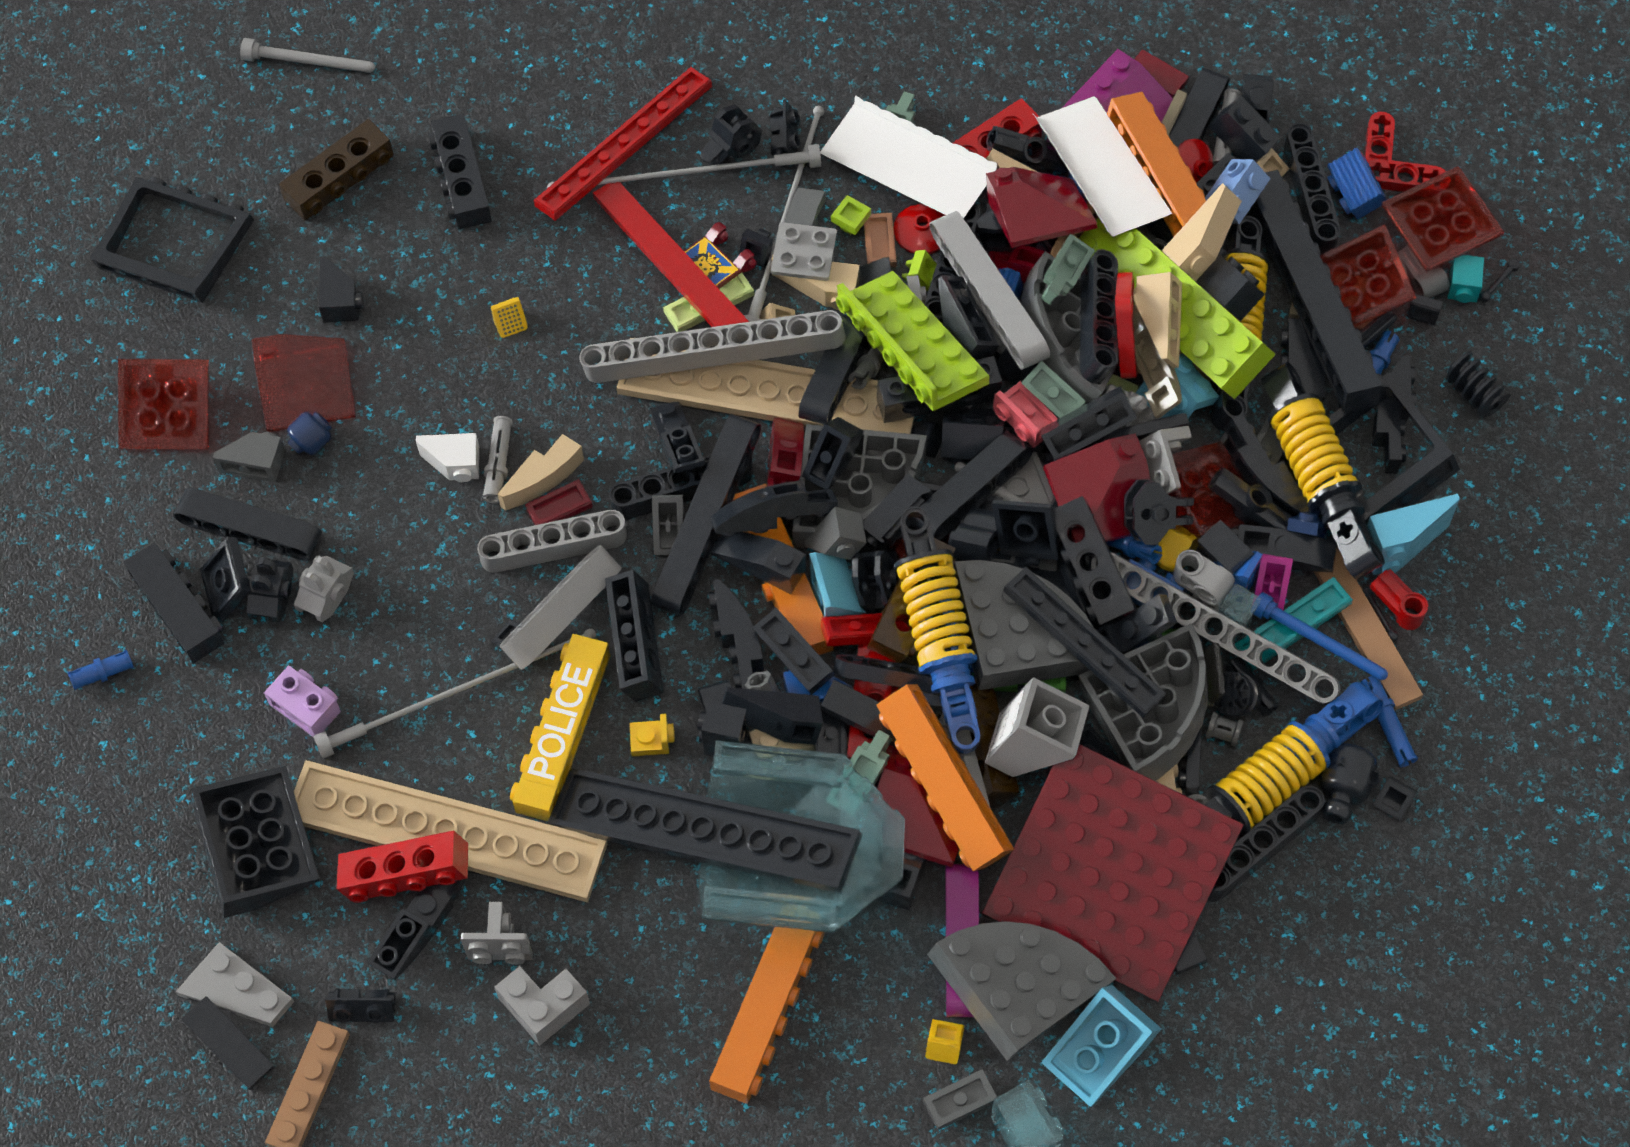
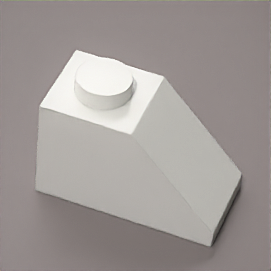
M476 433L416 436V444L420 456L448 480L468 482L471 479H479V443Z

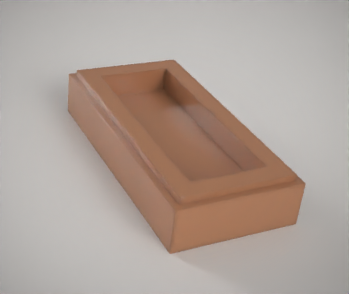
M892 213L871 214L864 223L867 264L889 257L890 266L896 267Z

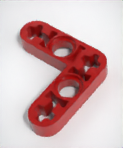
M1387 112L1374 113L1370 117L1367 127L1365 158L1372 171H1379L1380 177H1375L1381 188L1424 195L1441 194L1445 190L1448 181L1447 172L1438 166L1393 161L1395 120ZM1378 123L1383 124V135H1378ZM1375 145L1383 146L1386 149V153L1376 154L1372 151L1371 147ZM1389 172H1393L1392 179H1389ZM1402 172L1409 173L1413 180L1404 182L1399 179L1398 174ZM1419 175L1422 176V178H1421V181H1422V182H1421V183H1420V182H1417V181H1418V178H1419ZM1431 178H1436L1438 183L1433 184Z
M1133 272L1117 274L1115 310L1121 379L1137 378L1133 323Z

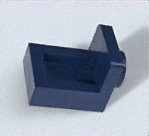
M1299 512V515L1288 520V531L1326 538L1327 532L1322 519H1317L1318 515L1314 513Z

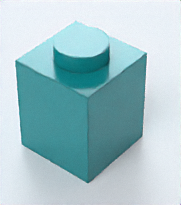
M1454 254L1449 269L1450 289L1448 290L1447 299L1457 300L1462 303L1477 302L1482 289L1484 257Z

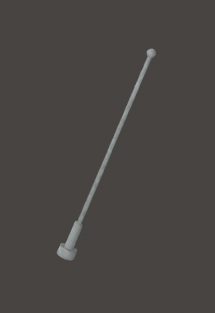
M815 106L813 109L814 118L803 152L808 151L807 145H811L819 118L824 114L822 106ZM805 163L798 165L781 222H785ZM776 238L760 288L755 291L748 315H744L749 322L761 320L759 317L767 295L765 289L771 273L772 255H774Z
M819 144L807 145L808 151L774 155V158L611 177L605 178L598 185L775 164L776 167L809 163L810 168L821 167ZM554 182L548 183L547 188L550 187Z
M587 629L580 636L595 639L596 632L593 629ZM570 640L544 650L534 661L562 650L564 644H569ZM512 663L364 725L362 722L330 736H327L324 731L313 737L322 758H327L334 755V747L366 735L369 729L518 668V666Z

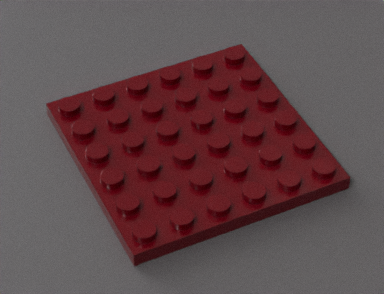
M1079 744L1076 756L1073 759L1053 765L1014 846L1015 850L1011 852L982 913L999 922L1033 924L1056 931L1079 943L1096 956L1116 977V981L1159 1001L1244 824Z

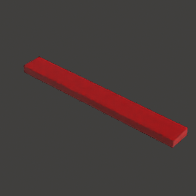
M692 67L687 69L535 198V207L556 221L712 87V80Z
M620 182L608 183L593 192L594 200L711 327L749 322Z

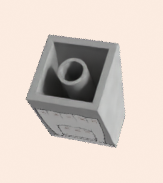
M1033 677L1000 712L985 763L1015 777L1073 759L1078 750L1090 705Z

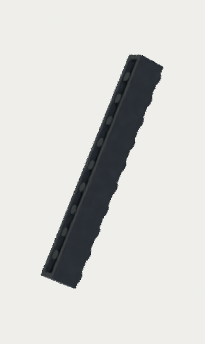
M1278 170L1265 172L1270 177V180L1249 211L1252 217L1256 218L1262 226L1261 237L1344 412L1379 405L1380 394L1384 390L1383 378L1379 373L1376 374L1371 353L1365 351L1362 345L1361 333L1352 324L1350 310L1348 307H1344L1341 301L1339 287L1333 285L1330 269L1327 264H1323L1320 258L1319 246L1316 242L1313 243L1310 237L1309 225L1306 221L1303 222L1300 216L1299 205L1297 201H1293L1291 198L1289 184L1286 180L1282 179Z

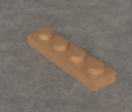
M317 1021L265 1141L268 1147H302L350 1036L347 1030Z

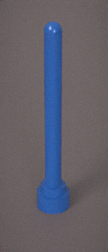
M1262 592L1254 602L1250 613L1256 617L1276 620L1379 680H1385L1388 677V671L1385 668L1278 608V604L1274 602V598Z

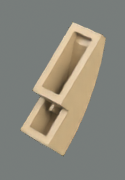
M562 434L545 455L534 450L498 493L501 508L506 511L518 507L556 487L584 461L582 446Z

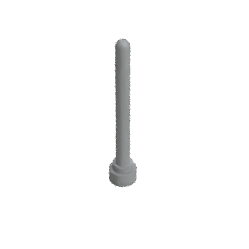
M243 38L241 43L240 56L241 60L254 62L255 59L259 60L261 57L367 73L375 70L374 63L370 61L262 46V43L257 42L256 39Z

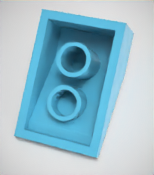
M1454 494L1370 516L1367 526L1385 560L1384 565L1372 571L1373 575L1383 573L1389 569L1394 573L1399 571L1450 525L1460 500L1459 495Z
M1113 985L1102 987L1041 1063L1087 1105L1092 1107L1142 1054L1162 1028Z

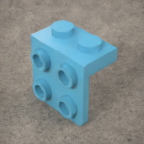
M1183 353L1179 354V368H1174L1180 384L1182 402L1161 418L1186 413L1189 418L1194 410L1213 405L1219 398L1210 382L1203 378L1193 366L1192 361ZM1145 381L1136 394L1143 395L1146 398L1144 393L1148 391Z

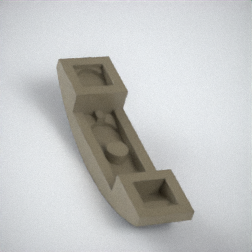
M1134 305L1133 323L1136 363L1148 388V391L1144 394L1155 418L1159 419L1182 402L1180 384L1175 369L1161 359L1138 308Z

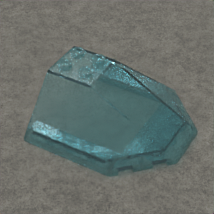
M716 740L708 797L859 829L863 836L841 894L701 862L698 889L701 918L834 933L902 880L905 818L897 809L893 810L882 799L883 795L866 777L863 778L852 767V762L844 754Z

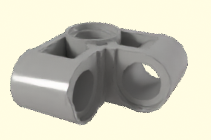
M1185 550L1178 555L1173 572L1175 582L1192 592V597L1222 613L1232 597L1231 592L1235 582L1234 576L1227 569L1216 565L1197 551ZM1191 566L1196 571L1187 572L1182 567Z

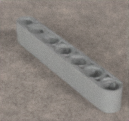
M955 211L930 222V230L937 245L957 275L964 278L977 305L1019 368L1023 370L1049 358L1050 350L1044 337L961 214Z

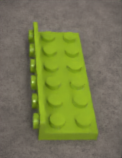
M894 271L851 291L843 283L837 285L838 297L836 298V304L841 313H846L851 318L856 330L862 331L866 335L871 347L877 348L882 353L887 365L893 366L898 371L903 383L909 384L914 389L919 401L925 402L932 411L989 384L987 372Z

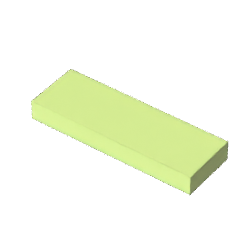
M740 273L719 289L733 305L754 296V289L743 273ZM684 297L663 307L665 315L676 332L685 331L705 321Z

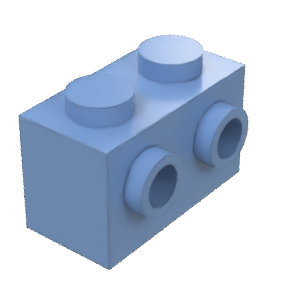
M1231 159L1205 199L1207 201L1223 183L1242 201L1232 224H1240L1269 182L1270 177L1254 160Z

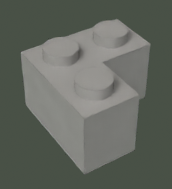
M520 966L494 986L498 999L539 1046L590 1004L587 991L567 969L563 970L542 989L535 984Z

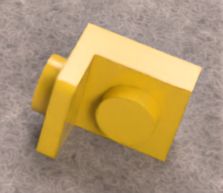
M660 714V721L630 723L632 756L669 754V743L675 742L674 724H668L666 714Z

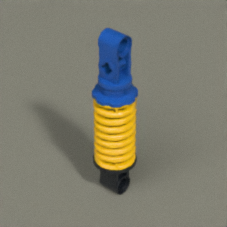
M913 506L907 508L901 516V531L907 557L897 561L894 564V568L897 571L898 577L903 580L900 587L905 593L903 597L904 602L908 605L906 612L910 616L909 625L913 628L911 632L912 637L916 640L914 646L919 651L917 656L919 674L931 676L933 683L931 691L933 694H940V704L945 724L948 727L950 740L957 752L968 754L978 747L980 741L976 707L972 691L969 688L975 684L974 676L970 675L969 665L978 661V657L972 649H967L972 644V639L969 636H964V634L969 632V626L962 623L967 617L964 612H958L963 609L964 605L962 601L957 600L961 596V592L955 588L958 585V580L952 577L956 573L952 562L953 552L949 549L936 550L927 512L921 507ZM916 517L921 519L924 525L919 530H911L906 525L907 521ZM961 730H969L974 734L975 739L971 744L963 745L958 742L956 738L957 733Z
M1360 682L1352 683L1340 696L1328 703L1319 713L1310 715L1303 725L1296 721H1290L1281 734L1274 736L1271 742H1267L1262 746V749H1258L1253 756L1248 757L1244 764H1240L1226 778H1222L1215 785L1206 789V798L1209 802L1205 805L1243 823L1244 826L1239 836L1243 837L1255 826L1254 823L1257 824L1263 820V815L1268 816L1271 814L1273 808H1278L1282 801L1289 799L1291 794H1295L1300 789V786L1304 787L1309 783V779L1313 780L1325 768H1328L1331 764L1328 755L1332 750L1351 738L1364 725L1373 721L1383 708V700Z

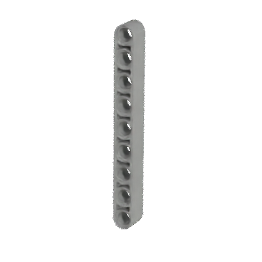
M833 310L593 344L586 346L581 351L579 359L588 380L594 383L835 349L844 343L846 334L841 316Z
M1111 552L1130 596L1146 603L1153 598L1154 591L1157 588L1164 587L1168 591V599L1178 623L1183 626L1192 623L1196 633L1318 702H1331L1339 696L1341 690L1340 683L1334 676ZM1096 555L1093 557L1091 562L1092 570H1094L1098 565V558ZM1132 572H1137L1141 576V584L1136 589H1130L1126 582L1127 576ZM1187 602L1192 603L1196 608L1195 616L1190 620H1185L1180 614L1181 606ZM1215 617L1219 618L1223 623L1222 632L1218 635L1210 634L1207 629L1208 622ZM1240 633H1246L1251 641L1249 648L1244 651L1238 650L1234 643L1235 637ZM1268 648L1274 649L1278 654L1277 663L1271 667L1266 666L1262 661V654ZM1295 664H1301L1306 670V676L1300 682L1293 681L1289 676L1290 668ZM1323 679L1329 680L1334 686L1333 694L1328 698L1321 697L1317 692V685Z

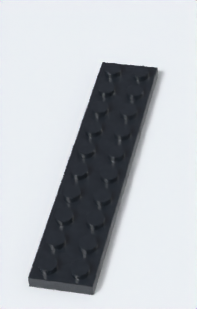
M576 768L570 769L547 822L549 825L572 830L596 839L840 894L863 836L860 830Z

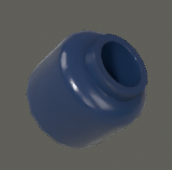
M305 411L288 426L287 432L291 439L287 442L299 455L303 451L308 455H315L331 440L330 430L332 426L317 411L314 413Z

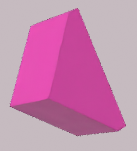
M1268 554L1262 555L1255 580L1252 606L1258 596L1264 592L1274 598L1278 608L1284 609L1293 563L1292 558Z

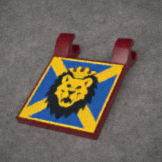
M721 222L715 223L703 238L684 251L719 289L740 273L750 271L757 265L756 260L753 259L755 255L749 249L743 250L736 260L732 262L716 246L726 242L729 238L725 232L727 230L726 226Z

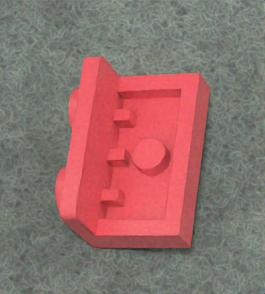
M1021 381L1007 392L998 391L995 394L993 402L995 414L1002 421H1007L1014 428L1019 439L1024 442L1027 441L1033 448L1043 441L1040 429L1058 420L1035 395L1021 384Z

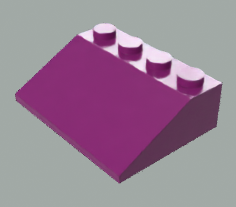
M1117 49L1062 108L1095 96L1107 114L1112 98L1143 92L1148 102L1152 103L1154 112L1162 123L1173 98L1141 63Z

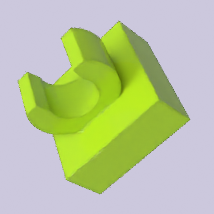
M847 195L831 215V222L840 226L842 231L850 235H856L871 216V208Z
M926 250L915 251L913 259L906 261V266L910 269L909 273H904L901 277L907 283V276L918 275L920 287L925 286L926 291H929L937 263Z

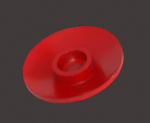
M1187 139L1177 147L1180 157L1185 165L1190 168L1196 183L1214 167L1211 150L1202 140Z
M924 204L909 206L901 211L895 219L893 226L895 240L904 250L913 254L919 250H926L928 254L935 253L940 248L932 236L929 224L946 215ZM919 223H925L926 225H925V226H920V225H918V224H919Z

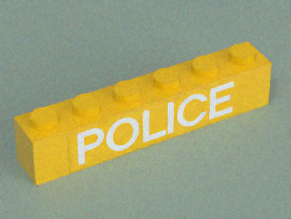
M572 634L569 644H564L560 656V661H563L559 671H554L551 679L550 688H552L550 698H545L542 703L540 715L543 717L540 726H535L531 734L530 743L533 744L531 751L523 756L520 772H523L519 783L515 782L511 789L510 800L513 802L516 813L544 821L549 820L571 769L611 656L607 642Z

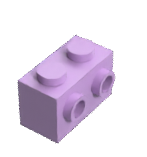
M288 665L267 688L264 694L270 706L313 737L323 732L341 712L336 701L338 697L326 686L320 688L313 683L314 679L302 669L296 671Z

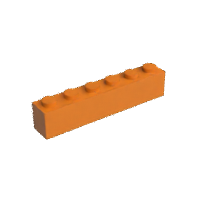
M1137 92L1112 98L1107 115L1172 212L1171 215L1163 217L1173 236H1175L1206 202L1204 192L1197 186L1190 168L1183 162L1177 146L1170 140L1165 125L1159 121L1152 103L1148 102L1144 93Z
M766 483L735 494L733 501L750 492L765 488ZM777 517V529H769L765 533L744 531L775 539L793 547L781 517ZM805 572L792 594L764 581L765 584H762L761 587L766 601L773 602L775 608L784 615L818 655L833 651V646L827 647L820 626L821 617L824 616Z
M906 684L876 704L880 711V721L885 728L891 730L896 738L895 746L903 757H907L910 762L912 776L917 783L923 785L928 793L927 801L930 807L935 812H939L943 819L945 833L950 839L955 840L960 848L959 856L962 862L968 868H971L972 871L983 870L1015 850L919 685Z
M784 904L709 1080L711 1090L748 1104L751 1095L757 1096L763 1082V1077L759 1075L764 1065H770L776 1050L772 1044L776 1035L782 1036L786 1028L788 1018L785 1017V1013L789 1005L794 1007L800 993V988L797 987L801 976L807 977L813 961V959L809 958L813 947L819 948L825 930L821 929V917Z

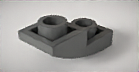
M798 188L791 201L784 223L818 226V214L826 202V191Z

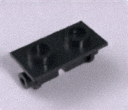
M786 99L783 100V108L775 107L770 113L771 133L773 135L780 133L771 136L772 156L795 153L801 147L797 128L800 125V116L798 111L793 109Z
M336 988L335 992H329L328 997L325 998L329 1021L394 1022L392 1005H395L396 995L395 992H389V989L366 990L365 998H360V989Z

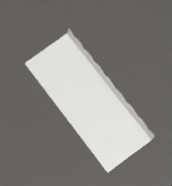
M856 95L854 105L820 151L821 154L945 215L958 211L963 219L987 186L986 173L997 169L996 162L988 161L983 156L969 152L958 144H952L944 137L933 135L929 130L917 127L906 119L898 118L887 110H881L878 106L863 101Z
M1095 96L1040 117L1035 116L1112 237L1172 214Z

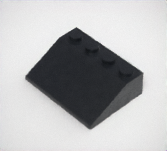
M286 766L191 789L192 806L224 918L257 910L319 881Z

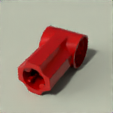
M1391 569L1385 570L1371 583L1370 589L1395 614L1396 622L1400 627L1406 630L1419 628L1427 613L1428 601L1420 593L1413 592ZM1406 608L1414 609L1418 614H1410L1406 611Z

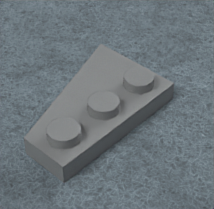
M220 942L176 991L180 997L191 998L197 1001H201L207 996L218 1008L271 1027L278 1022L294 1003V1000Z

